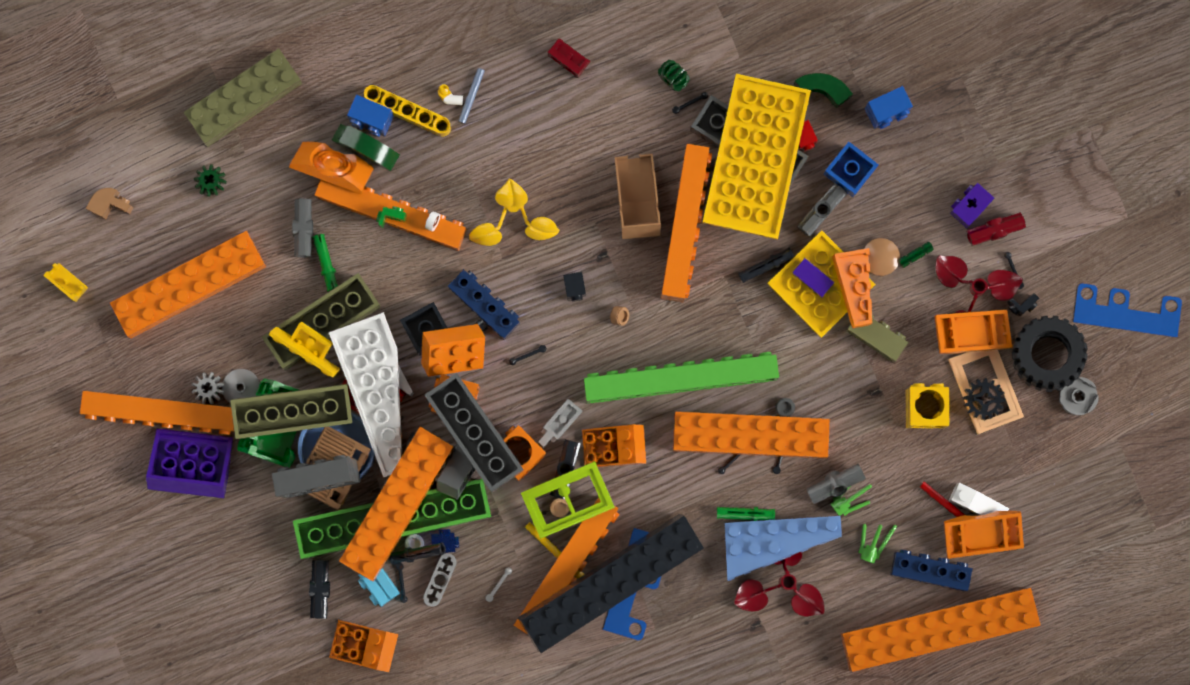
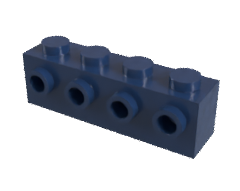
M463 269L448 285V288L505 340L520 324L517 320L519 316L512 309L508 311L504 308L505 303L498 296L494 298L490 294L491 290L484 283L480 285L476 281L477 277L470 270L466 272Z
M900 549V553H894L890 575L968 591L973 568H969L967 563L958 561L956 565L950 564L949 559L938 557L937 561L932 560L930 555L919 553V556H913L911 551Z

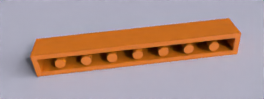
M320 180L315 192L317 199L374 220L377 219L378 212L382 211L383 207L390 209L393 206L404 209L403 212L407 215L405 223L386 218L385 224L459 251L467 231L466 227L463 226L464 223L453 220V222L445 220L446 217L440 214L438 225L432 232L425 228L426 221L430 215L425 208L418 206L415 209L410 207V203L406 201H394L392 196L385 193L381 195L375 194V190L366 186L362 193L358 194Z
M83 391L80 414L85 415V419L96 420L97 417H104V421L116 422V419H123V423L135 424V421H141L144 426H154V423L162 424L161 427L171 429H173V425L181 426V430L192 431V427L200 428V432L211 433V430H219V434L230 435L231 432H235L231 407Z
M599 497L594 504L601 502ZM615 506L611 510L582 521L521 615L577 579L574 577L578 570L582 572L588 563L585 561L588 554L591 556L598 548L596 542L599 538L604 539L609 531L606 527L610 522L614 524L620 515L617 513L619 508ZM517 619L514 626L526 633Z

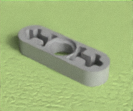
M446 553L442 555L437 563L423 597L425 604L434 607L441 602L457 564L456 558L452 554ZM451 557L453 565H449L446 571H450L449 575L438 571L439 567L443 569L445 563L442 562L443 559ZM439 574L444 575L446 578V582L442 586L436 585L434 581L435 577ZM431 585L442 589L441 593L437 591L435 597L438 600L437 602L433 601L432 604L429 603V598H427V595H432L434 589H430Z

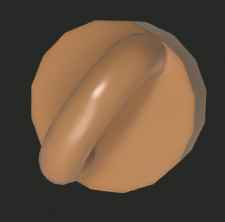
M615 306L610 314L612 324L624 326L629 320V310L626 307Z

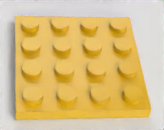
M823 231L816 235L767 283L820 338L847 313L832 259L834 254L843 253V251ZM804 258L834 282L822 298L792 274ZM869 278L872 289L876 284Z

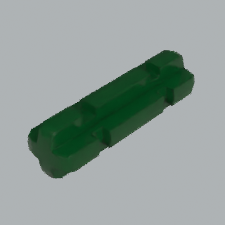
M926 242L922 247L909 252L907 256L904 255L899 258L900 266L905 268L910 262L913 263L925 256V253L932 252L934 250L932 244Z

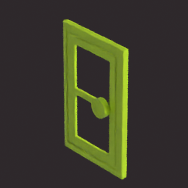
M595 461L521 492L540 539L615 508ZM590 476L601 502L575 512L568 496L570 488L567 484ZM559 488L558 492L561 496L565 497L571 515L546 525L535 498Z

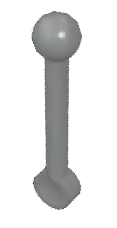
M510 567L505 569L504 575L495 588L486 596V601H493L496 591L506 577L512 573Z

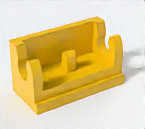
M54 263L50 272L46 271L43 276L69 298L77 302L88 287L60 263Z

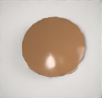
M878 238L870 241L864 249L869 248L870 252L868 256L870 273L886 276L897 268L900 253L898 247L892 241Z

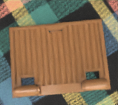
M328 426L324 427L306 463L314 465V461L321 459L332 461L333 457L339 455L350 456L351 459H354L352 456L357 449L362 452L357 460L360 472L371 449ZM352 485L309 493L308 495L339 511ZM334 491L340 493L337 501L330 499Z

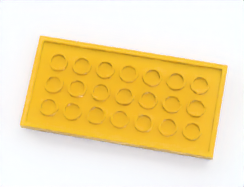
M740 74L735 75L702 223L778 240L811 90Z

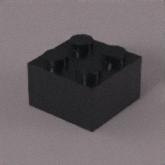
M434 302L400 320L419 356L422 355L423 332L448 328Z

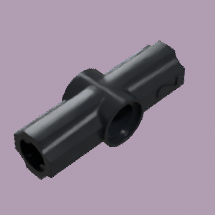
M565 439L555 478L563 475L560 472V467L563 464L570 465L571 471L574 470L581 443ZM559 488L550 492L551 496L565 499V497L559 494Z
M312 560V580H310L309 597L311 598L310 618L327 619L328 598L330 597L329 560Z

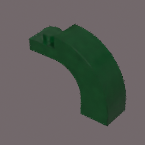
M807 74L794 82L795 87L811 90L810 93L816 92L825 95L835 108H838L853 95L841 80L829 74Z
M340 124L332 138V141L336 144L357 152L377 166L389 171L392 170L400 154L385 144L351 126Z

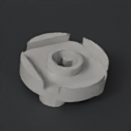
M1078 377L1069 387L1065 386L1063 390L1059 391V403L1066 412L1072 415L1087 414L1098 403L1096 386L1089 379ZM1082 392L1083 400L1076 401L1074 393Z

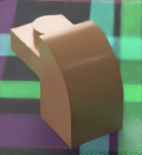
M103 188L94 193L86 209L95 215L107 219L113 206L128 214L132 212L133 207L129 205V200L121 196L117 199L120 194L118 190Z

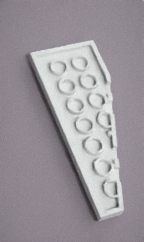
M383 312L331 331L329 335L382 475L387 477L392 474L402 457L398 352Z

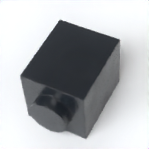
M582 272L563 275L567 300L571 299L572 302L583 300V297L586 296Z

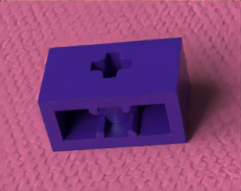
M979 183L974 187L970 185L964 192L966 196L962 200L958 198L951 206L953 210L950 214L966 229L995 199ZM973 201V207H967L968 202Z

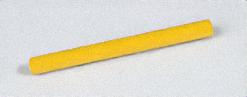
M529 522L525 528L558 559L562 552L546 537L540 539L536 527ZM579 570L575 574L577 578H580L581 576L585 575L583 572H580Z

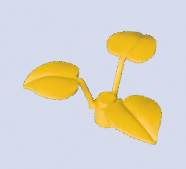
M509 178L495 195L496 202L504 206L497 227H494L491 223L478 225L469 234V239L484 246H493L499 243L502 239V234L498 230L501 228L507 210L510 212L521 210L524 221L528 226L525 229V234L532 239H550L559 233V229L551 219L546 217H537L531 222L528 221L524 210L528 196L521 186Z

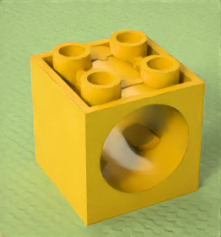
M916 383L906 389V428H946L949 426V387H944V384H932L930 387H925V384ZM920 393L932 394L939 402L940 408L933 416L934 419H925L916 411L915 400L921 397Z

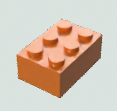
M478 324L423 332L421 364L427 376L482 369L484 366L485 336Z

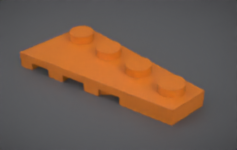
M869 248L837 253L832 256L852 328L872 324L871 282H869L870 263L868 261V256L870 255Z

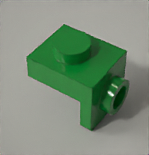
M395 206L392 209L383 207V210L378 212L376 222H379V228H384L386 218L405 223L407 215L403 212L404 209Z

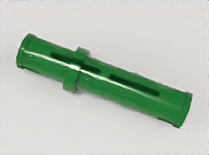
M320 234L319 237L315 235L312 238L314 239L322 269L321 276H324L327 292H330L338 287L335 277L336 270L332 266L325 235Z
M717 507V519L775 520V509Z

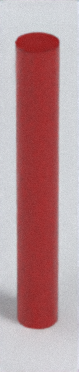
M925 481L920 485L923 491L955 517L965 515Z

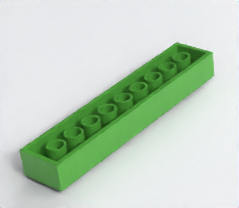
M771 352L760 353L759 357H752V354L741 355L740 359L733 360V356L723 357L718 362H714V359L702 360V364H695V361L684 362L683 366L677 367L676 364H666L661 369H657L656 366L645 367V371H637V368L626 369L625 373L618 374V371H608L604 376H599V373L587 374V378H584L586 403L777 381L779 378L777 356L772 355Z
M483 479L469 481L458 500L437 489L429 490L401 537L491 518ZM374 503L294 520L293 525L300 558L306 559L346 550Z

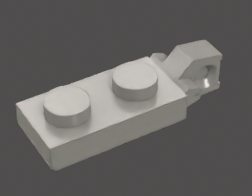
M567 399L543 427L541 433L544 436L538 441V444L544 448L549 441L555 443L556 440L558 441L583 411L571 400Z

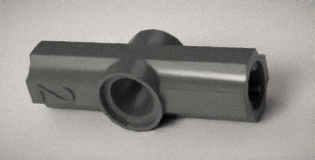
M834 183L797 227L801 232L810 237L847 193ZM824 206L827 209V213L824 215L819 214L817 207Z
M304 198L295 199V220H293L292 226L294 257L307 258L311 257V237H313L312 200Z
M858 463L842 472L832 471L825 476V480L807 488V492L813 504L830 496L838 497L845 494L848 487L865 480L866 477Z

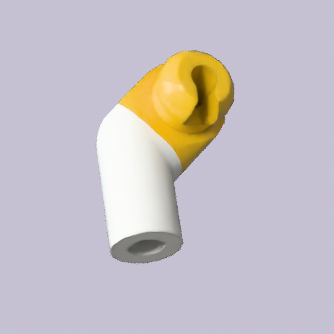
M445 84L439 86L438 95L445 104L463 105V96L453 95Z

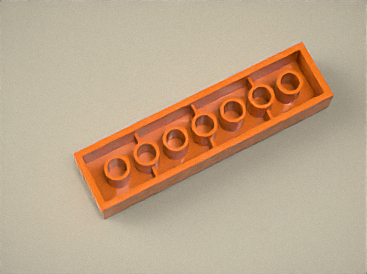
M686 145L661 299L683 303L690 293L691 285H688L687 282L688 279L691 280L694 266H690V263L695 260L697 247H693V245L699 238L700 228L696 227L697 223H701L703 214L700 205H704L706 191L703 190V186H707L709 172H706V167L710 168L712 153H709L710 147Z
M245 231L110 302V305L127 337L132 339L266 268V265L250 234Z
M675 412L673 452L827 459L830 419Z
M419 427L339 562L369 580L375 581L434 483L437 474L441 471L447 458L452 453L454 446L424 428Z

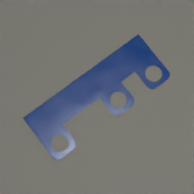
M1079 284L1073 322L1178 338L1182 306L1180 298L1172 296L1163 297L1161 314L1128 309L1130 293L1124 289L1113 288L1110 291L1108 306L1096 305L1097 287L1090 284ZM1088 287L1092 289L1093 297L1086 300L1082 298L1081 291L1083 288ZM1117 292L1125 295L1126 300L1123 304L1119 305L1114 302L1113 297ZM1169 300L1176 301L1178 305L1177 310L1174 312L1167 311L1165 307L1166 302Z
M634 528L628 546L650 532ZM661 577L657 578L654 584H648L645 587L651 589L658 588ZM636 593L609 609L603 630L635 640L643 638L646 623L629 617ZM632 623L641 625L642 631L639 635H632L630 633L629 627Z

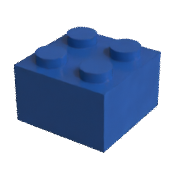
M901 86L869 101L865 111L873 128L879 127L881 130L890 126V123L895 119L898 122L907 118L913 105L904 87Z
M359 95L355 96L347 114L350 123H352L351 126L359 130L363 128L368 129L369 133L376 137H380V135L386 136L394 118L392 109Z
M848 141L823 175L839 185L853 198L879 164Z

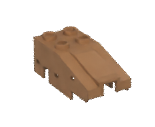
M639 154V158L628 159V155L615 157L622 239L660 236L661 223L653 154Z

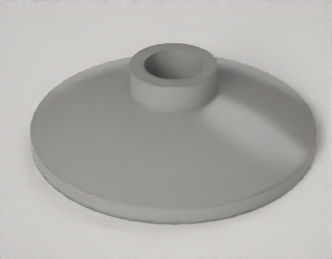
M234 370L223 381V396L230 404L231 399L255 396L260 384L259 379L249 370ZM239 384L244 386L242 391L237 390Z

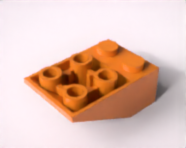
M632 424L582 430L584 466L594 461L597 467L646 464L644 425Z
M338 620L329 658L389 672L398 634Z

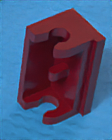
M558 39L548 51V57L577 78H579L591 62L562 39Z

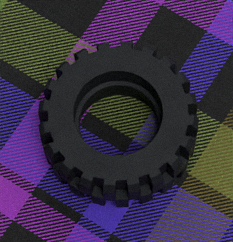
M1053 315L1052 318L1041 316V319L1037 320L1035 318L1031 320L1029 324H1025L1022 327L1013 345L1012 359L1014 361V369L1018 371L1017 375L1020 379L1023 378L1026 381L1025 384L1028 386L1033 385L1039 391L1046 389V392H1052L1054 389L1059 391L1063 390L1065 386L1069 387L1078 379L1087 361L1088 348L1087 343L1084 342V335L1078 332V327L1075 324L1072 326L1069 324V320L1065 318L1064 320L1058 319L1059 316ZM1050 337L1062 342L1068 352L1066 363L1057 370H1045L1039 367L1033 361L1031 355L1032 347L1037 340Z

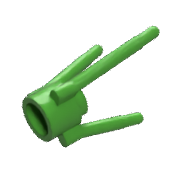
M867 485L847 500L845 497L841 498L843 495L832 498L834 502L831 503V506L838 516L842 514L845 516L854 510L870 504V501H866L850 507L849 503L865 493L872 485Z
M863 524L861 545L858 552L861 553L860 559L875 563L876 559L879 560L881 552L897 526L893 525L878 549L875 546L882 525L878 526L871 546L866 545L865 548L866 524Z

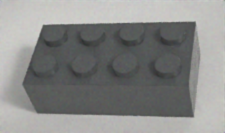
M339 455L333 457L332 461H326V459L316 460L314 465L302 463L296 465L295 469H289V467L277 469L278 472L272 473L276 497L291 498L361 483L357 460L351 459L350 456Z

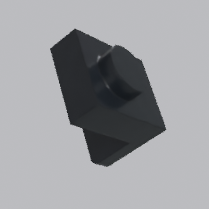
M1033 293L1021 305L1011 298L1007 302L1010 305L1008 308L1013 314L1021 316L1027 310L1031 312L1038 305L1036 301L1039 297Z

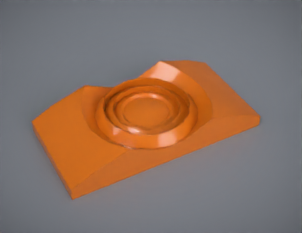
M312 141L302 142L289 165V168L358 194L362 193L374 169L355 154H342L334 151L325 143Z
M1007 310L934 316L939 354L1012 348Z
M994 511L979 516L963 515L944 521L947 559L1024 548L1021 511Z

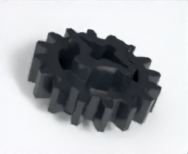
M984 378L981 383L977 379L976 385L971 382L969 384L971 389L964 390L968 394L963 397L964 400H967L964 407L969 406L968 414L974 412L973 418H977L980 415L981 420H984L985 416L988 419H992V413L997 416L999 415L997 409L1002 410L1004 408L1000 405V403L1006 400L1001 398L1004 391L999 392L998 389L1001 386L997 385L995 387L994 380L988 383L987 378ZM981 387L980 392L973 395L974 390ZM989 388L994 391L996 396L990 393ZM983 395H985V398L990 399V401H987L983 404V400L976 398H980ZM973 403L977 404L979 410L974 407ZM995 404L994 408L987 412L988 406Z

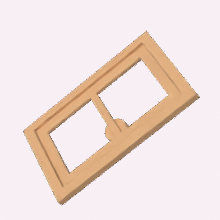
M998 350L966 352L948 359L963 397L968 395L964 390L971 388L962 365L989 356L997 379H993L995 381L994 386L1000 385V388L1004 391V397L1010 411L985 421L981 420L980 415L977 418H973L974 412L969 413L977 435L1024 417ZM980 389L974 390L973 395L979 393ZM973 403L974 407L979 410L977 404Z

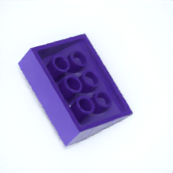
M157 429L146 475L147 489L225 498L233 437Z

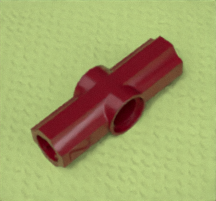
M1019 212L1002 219L1001 217L993 219L982 226L967 230L966 233L971 246H975L989 240L995 241L1006 237L1007 234L1026 228L1024 216Z

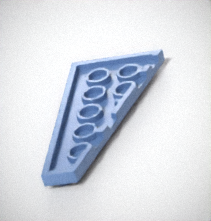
M841 516L725 523L727 580L730 581L735 577L748 574L760 567H766L791 557V555L804 552L811 547L842 537Z

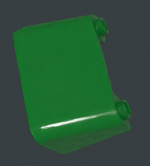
M264 378L260 382L255 396L297 391L299 389ZM297 431L240 438L237 449L240 452L277 465L290 467L295 460L294 450L291 449Z

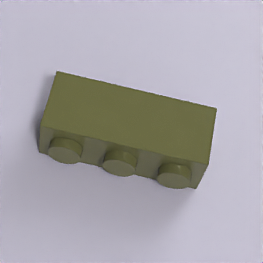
M872 315V324L869 326L852 328L850 324L846 332L893 363L896 362L908 344L903 334L892 332L889 330L890 326L883 321L879 323L874 320V315Z

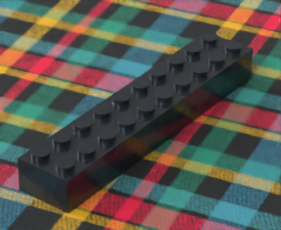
M678 514L517 619L537 651L543 653L695 555L704 547L686 517Z

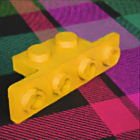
M303 322L298 324L292 336L279 327H275L270 331L269 336L275 342L283 344L289 348L290 352L301 356L308 364L319 368L323 374L334 377L339 372V367L325 359L333 343Z

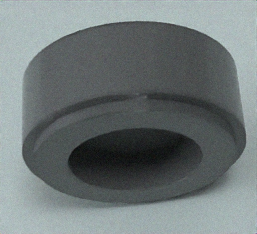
M789 398L780 399L776 404V412L781 417H790L795 411V404Z

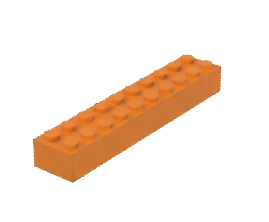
M1025 588L841 633L849 670L854 672L1041 625L1031 588Z

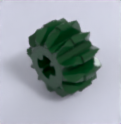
M668 59L658 69V75L661 80L672 90L679 92L687 86L690 77L683 67L674 60Z
M210 164L209 170H207L204 165L202 166L204 172L196 171L200 177H194V181L199 182L195 185V188L200 189L199 193L201 195L206 192L207 197H211L213 192L215 196H218L217 189L224 191L221 184H227V181L222 179L226 175L224 172L220 173V167L214 170L213 164ZM207 178L213 179L214 183H208L206 181Z

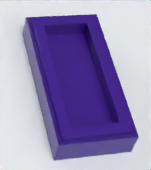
M806 258L792 273L821 298L834 284L829 277Z

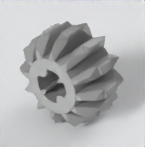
M203 372V379L198 376L195 377L199 383H192L193 387H197V389L192 390V394H198L195 399L197 401L202 399V404H206L207 400H209V403L212 405L214 404L213 398L218 401L220 400V397L217 395L218 393L224 394V391L219 389L224 386V383H218L221 378L219 376L214 378V373L210 372L207 377V374ZM211 384L212 391L209 390L205 393L204 386Z

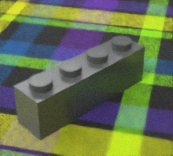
M458 443L455 445L452 457L449 456L447 458L443 472L439 471L435 480L438 491L457 500L476 470Z

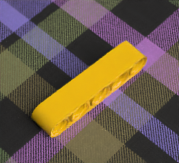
M370 85L364 90V97L385 107H387L385 105L387 100H395V105L387 108L392 109L394 116L441 137L447 136L451 131L449 120L435 112L375 85ZM375 91L378 93L376 99H369L368 94ZM405 107H411L413 109L410 115H404L402 113ZM428 115L430 120L427 123L420 122V117ZM439 123H446V130L439 131L437 129Z

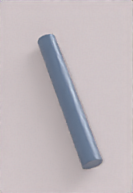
M478 68L458 120L460 123H466L485 72L483 69Z

